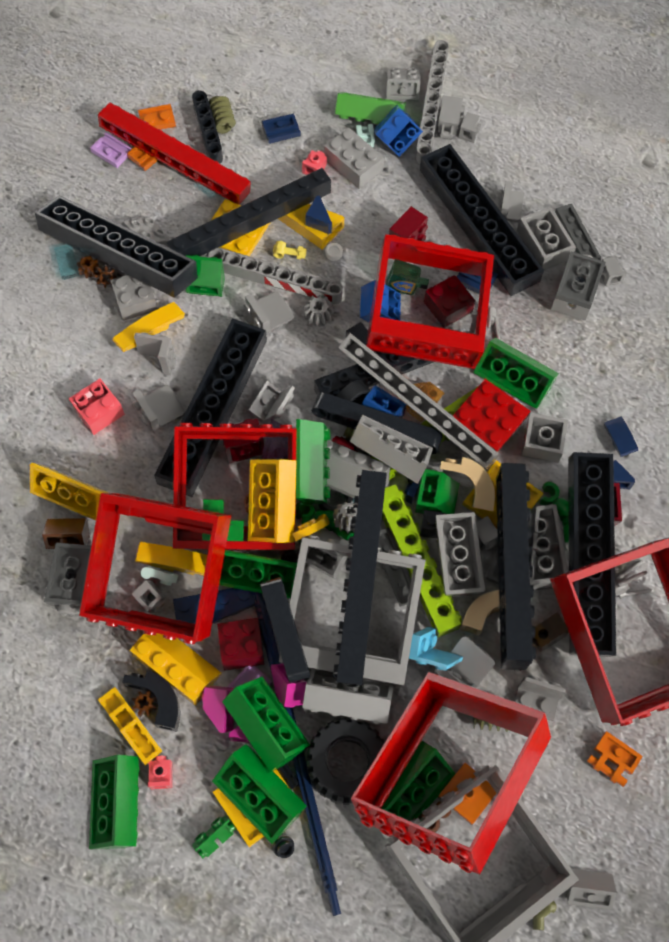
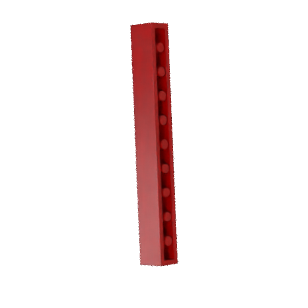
M109 102L98 113L99 127L224 198L240 205L250 194L251 181L246 177H242L232 169L226 168L219 162L194 150L189 145L178 141L175 137H171L148 122L137 118L134 114L123 110L120 106Z

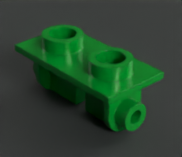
M226 815L218 817L212 822L211 828L208 831L201 832L196 836L192 846L195 851H198L197 853L202 859L208 858L219 848L215 840L218 838L223 844L234 834L233 831L236 830V827Z

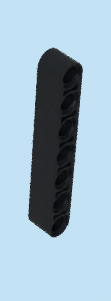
M318 393L311 410L319 418L355 430L362 415L432 447L431 454L438 452L443 434L436 429L327 393Z

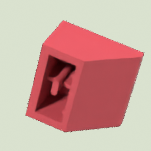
M101 378L69 398L76 412L93 435L125 415L122 405Z

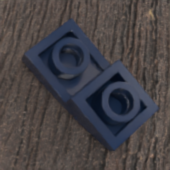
M622 416L604 422V428L610 435L613 446L620 457L639 451L634 437Z
M408 478L409 484L404 492L406 494L405 501L412 504L417 495L420 481L417 484Z

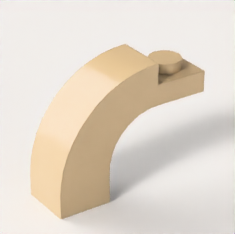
M464 457L461 458L460 464H457V460L446 458L445 462L441 461L440 469L459 472L470 478L475 490L472 507L493 511L495 501L493 482L481 465Z
M499 590L483 594L469 606L460 630L480 636L485 619L490 614L499 612Z

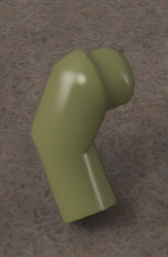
M554 901L533 917V930H544V918L551 912L554 913L557 909Z

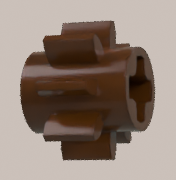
M91 256L82 257L80 262H77L79 274H84L86 279L94 277V273L98 272V260H93Z
M107 264L102 268L98 266V273H94V277L99 278L96 283H102L104 288L111 284L112 279L117 278L115 274H112L115 271L114 268L109 269ZM105 273V274L108 275L109 277L106 278V277H103L102 275Z
M139 691V696L132 698L135 706L131 709L133 711L139 710L138 716L140 718L143 714H147L150 717L152 710L157 711L153 704L157 702V698L153 697L150 699V691L146 695ZM147 701L149 705L142 708L141 702L145 703Z

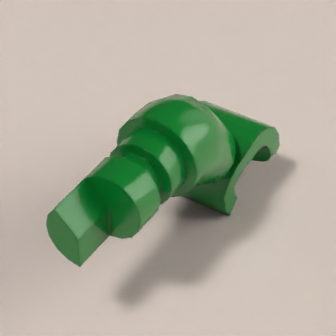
M545 482L542 489L544 492L551 494L552 497L544 496L540 505L556 504L563 526H565L563 527L564 543H569L568 501L563 497L559 498L560 490L555 483Z
M302 502L296 504L295 518H302V524L314 518L316 520L320 515L326 514L329 519V525L324 528L333 531L341 539L349 540L350 537L354 536L353 531L347 534V531H340L339 528L335 527L333 511L317 510V513H315V508L311 504H303Z

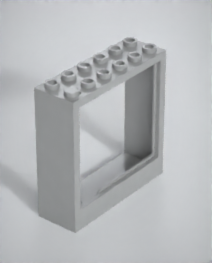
M308 535L307 538L302 537L290 600V608L294 620L308 547L337 551L341 556L352 557V550L348 549L349 542L347 546L341 545L340 541L335 539H328L325 542L320 541V537ZM378 548L377 562L412 568L413 573L398 659L394 660L366 654L363 678L404 685L426 560L421 559V555L409 554L407 557L401 556L400 551L389 550L388 553L380 552L381 548ZM302 646L308 668L334 672V664H339L340 657L336 655L335 648L322 646L318 649ZM280 653L279 662L283 663L282 656Z
M489 765L482 766L473 773L476 777L462 781L456 786L458 788L456 792L446 793L439 799L441 801L439 805L429 806L422 812L424 816L421 819L414 818L410 822L427 829L460 804L465 794L486 779L498 794L506 778L497 765L491 767ZM521 799L517 802L512 815L548 866L527 883L518 885L460 933L455 929L401 850L406 844L393 835L387 838L389 843L385 845L386 849L450 942H503L579 880Z

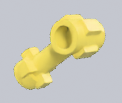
M277 241L276 245L273 246V256L278 259L283 258L284 254L297 256L299 260L306 257L307 249L303 248V246H299L298 249L286 247V243L283 241Z

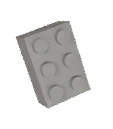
M347 128L324 146L327 162L358 189L383 171L384 157L350 128Z
M552 207L520 218L517 232L543 269L568 261L571 251L575 252L576 246Z

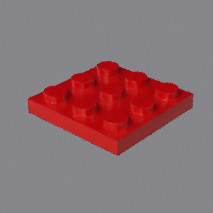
M484 379L455 412L453 417L498 452L530 415L531 411L490 381Z

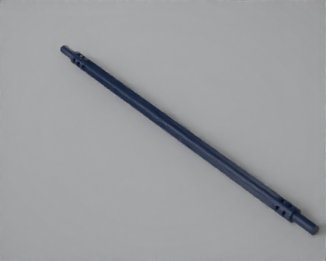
M254 592L256 601L254 605L271 670L272 664H281L279 662L280 656L262 593ZM284 707L296 724L293 708ZM302 752L292 760L302 801L307 805L305 813L325 894H328L332 915L337 916L341 914L336 894L338 888L311 780L308 775L304 752Z

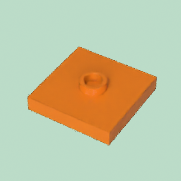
M464 763L438 797L441 798L448 792H456L458 784L465 779L476 777L473 774L475 770ZM485 780L465 794L463 801L454 807L453 810L473 825L497 793L490 783Z

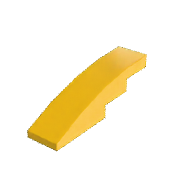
M172 302L134 322L114 336L112 340L122 352H126L137 347L134 339L135 333L158 334L167 330L169 324L183 319L185 313L175 302Z
M140 542L135 561L171 572L176 570L190 575L199 574L204 576L208 555L185 549H173V547Z
M116 687L98 699L145 765L163 752Z

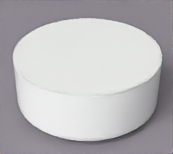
M338 243L328 244L325 249L327 259L331 261L341 259L343 255L342 246Z

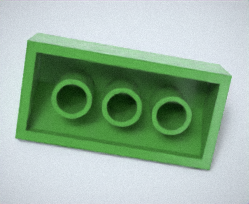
M340 92L337 96L335 114L339 115V118L342 119L355 117V121L365 122V119L371 120L372 124L378 125L396 105L405 111L406 102Z

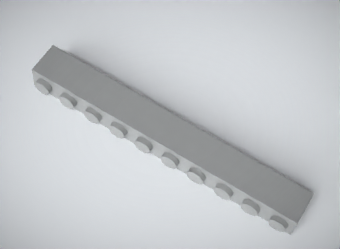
M351 333L338 347L485 469L488 470L499 457V453Z

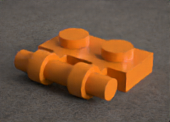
M606 731L594 749L601 756L597 759L590 755L587 762L597 772L601 771L607 775L611 782L614 784L617 782L624 787L628 780L621 776L623 771L629 775L633 774L643 756ZM607 759L617 765L615 771L604 764Z

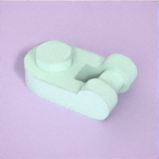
M367 124V126L356 125V134L370 146L374 147L373 124Z
M150 565L141 570V576L144 579L154 577L160 579V583L168 586L176 583L179 576L176 573Z

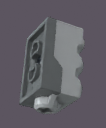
M571 251L551 310L586 320L606 262L595 259L589 254L582 255Z
M56 543L44 602L54 610H57L60 615L73 617L80 612L91 551L90 545Z

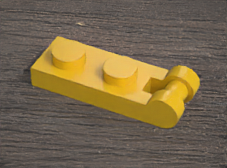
M322 514L318 519H311L298 526V531L293 533L295 541L329 525L327 515Z

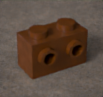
M86 518L47 519L42 536L45 548L55 549L56 543L86 545L90 532Z

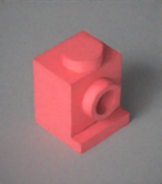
M312 150L306 160L302 162V173L308 175L320 168L325 169L327 166L325 154L319 150L317 152Z
M156 756L154 761L149 762L148 787L151 790L172 788V761L167 760V756ZM157 768H163V773L161 775H157Z

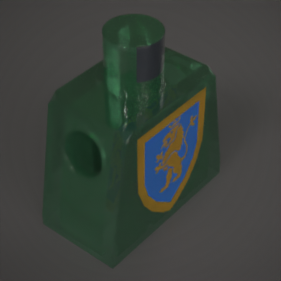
M395 259L387 276L386 285L400 294L414 295L417 287L427 289L429 279L420 277V267Z

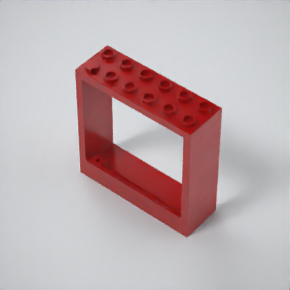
M385 234L379 255L366 346L373 351L475 369L484 353L494 255L486 252L471 251L466 248L461 249L450 245H440L429 241L424 242L414 238H403ZM388 259L481 276L475 334L380 317Z
M179 423V427L174 428L173 504L186 506L187 439L258 440L260 437L288 438V460H296L297 429H293L292 425H280V428H272L271 424H260V428H252V424H240V428H232V424H220V427H213L210 423H200V427H193L192 423ZM295 492V511H296V492ZM244 526L243 541H227L226 549L295 550V539L294 542L285 543L248 541V526ZM173 527V549H209L210 541L202 540V533Z
M101 493L79 616L86 617V621L89 622L104 621L107 626L117 627L122 625L125 626L124 629L129 631L144 630V634L147 635L162 634L165 639L175 640L180 638L187 644H195L210 637L231 515L121 493ZM120 514L145 518L149 523L211 535L195 624L135 610L124 611L104 606Z

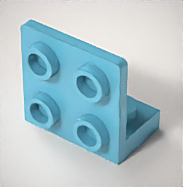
M427 627L413 634L409 659L416 660L417 664L434 665L438 670H447L463 660V656L433 648L437 642L436 628Z

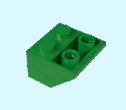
M186 255V257L196 261L198 279L186 288V292L189 294L222 297L225 282L222 259Z
M425 469L421 478L415 513L423 514L424 510L455 514L460 483L443 472Z

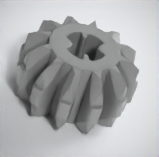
M319 295L318 298L312 296L311 300L306 301L303 312L305 319H309L310 324L316 322L318 326L319 323L325 325L326 321H331L334 309L332 302H328L327 297L322 299L321 295Z
M344 501L343 505L338 504L333 513L335 527L339 528L340 531H347V534L350 531L355 532V529H351L352 516L357 515V508H353V501L351 503Z

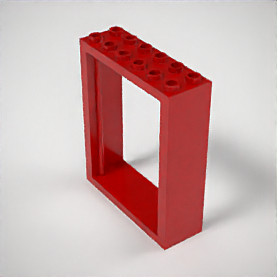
M669 537L650 542L550 579L602 723L626 726L633 723L632 719L637 717L642 719L651 716L650 712L654 710L663 711L668 709L669 684L620 704L616 703L572 582L651 554L669 603Z
M428 672L351 797L361 823L368 828L375 827L386 836L391 837L393 835L406 845L413 844L426 854L433 853L445 863H455L467 873L475 872L480 875L551 739L546 714L531 707ZM442 706L528 737L470 847L381 809Z

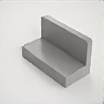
M506 181L501 213L507 220L519 222L524 193L512 191L513 182Z
M572 869L579 880L568 890V904L612 910L616 897L613 875L610 873Z

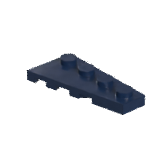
M237 588L218 590L212 624L255 606L254 592ZM201 594L173 599L176 620L196 623Z

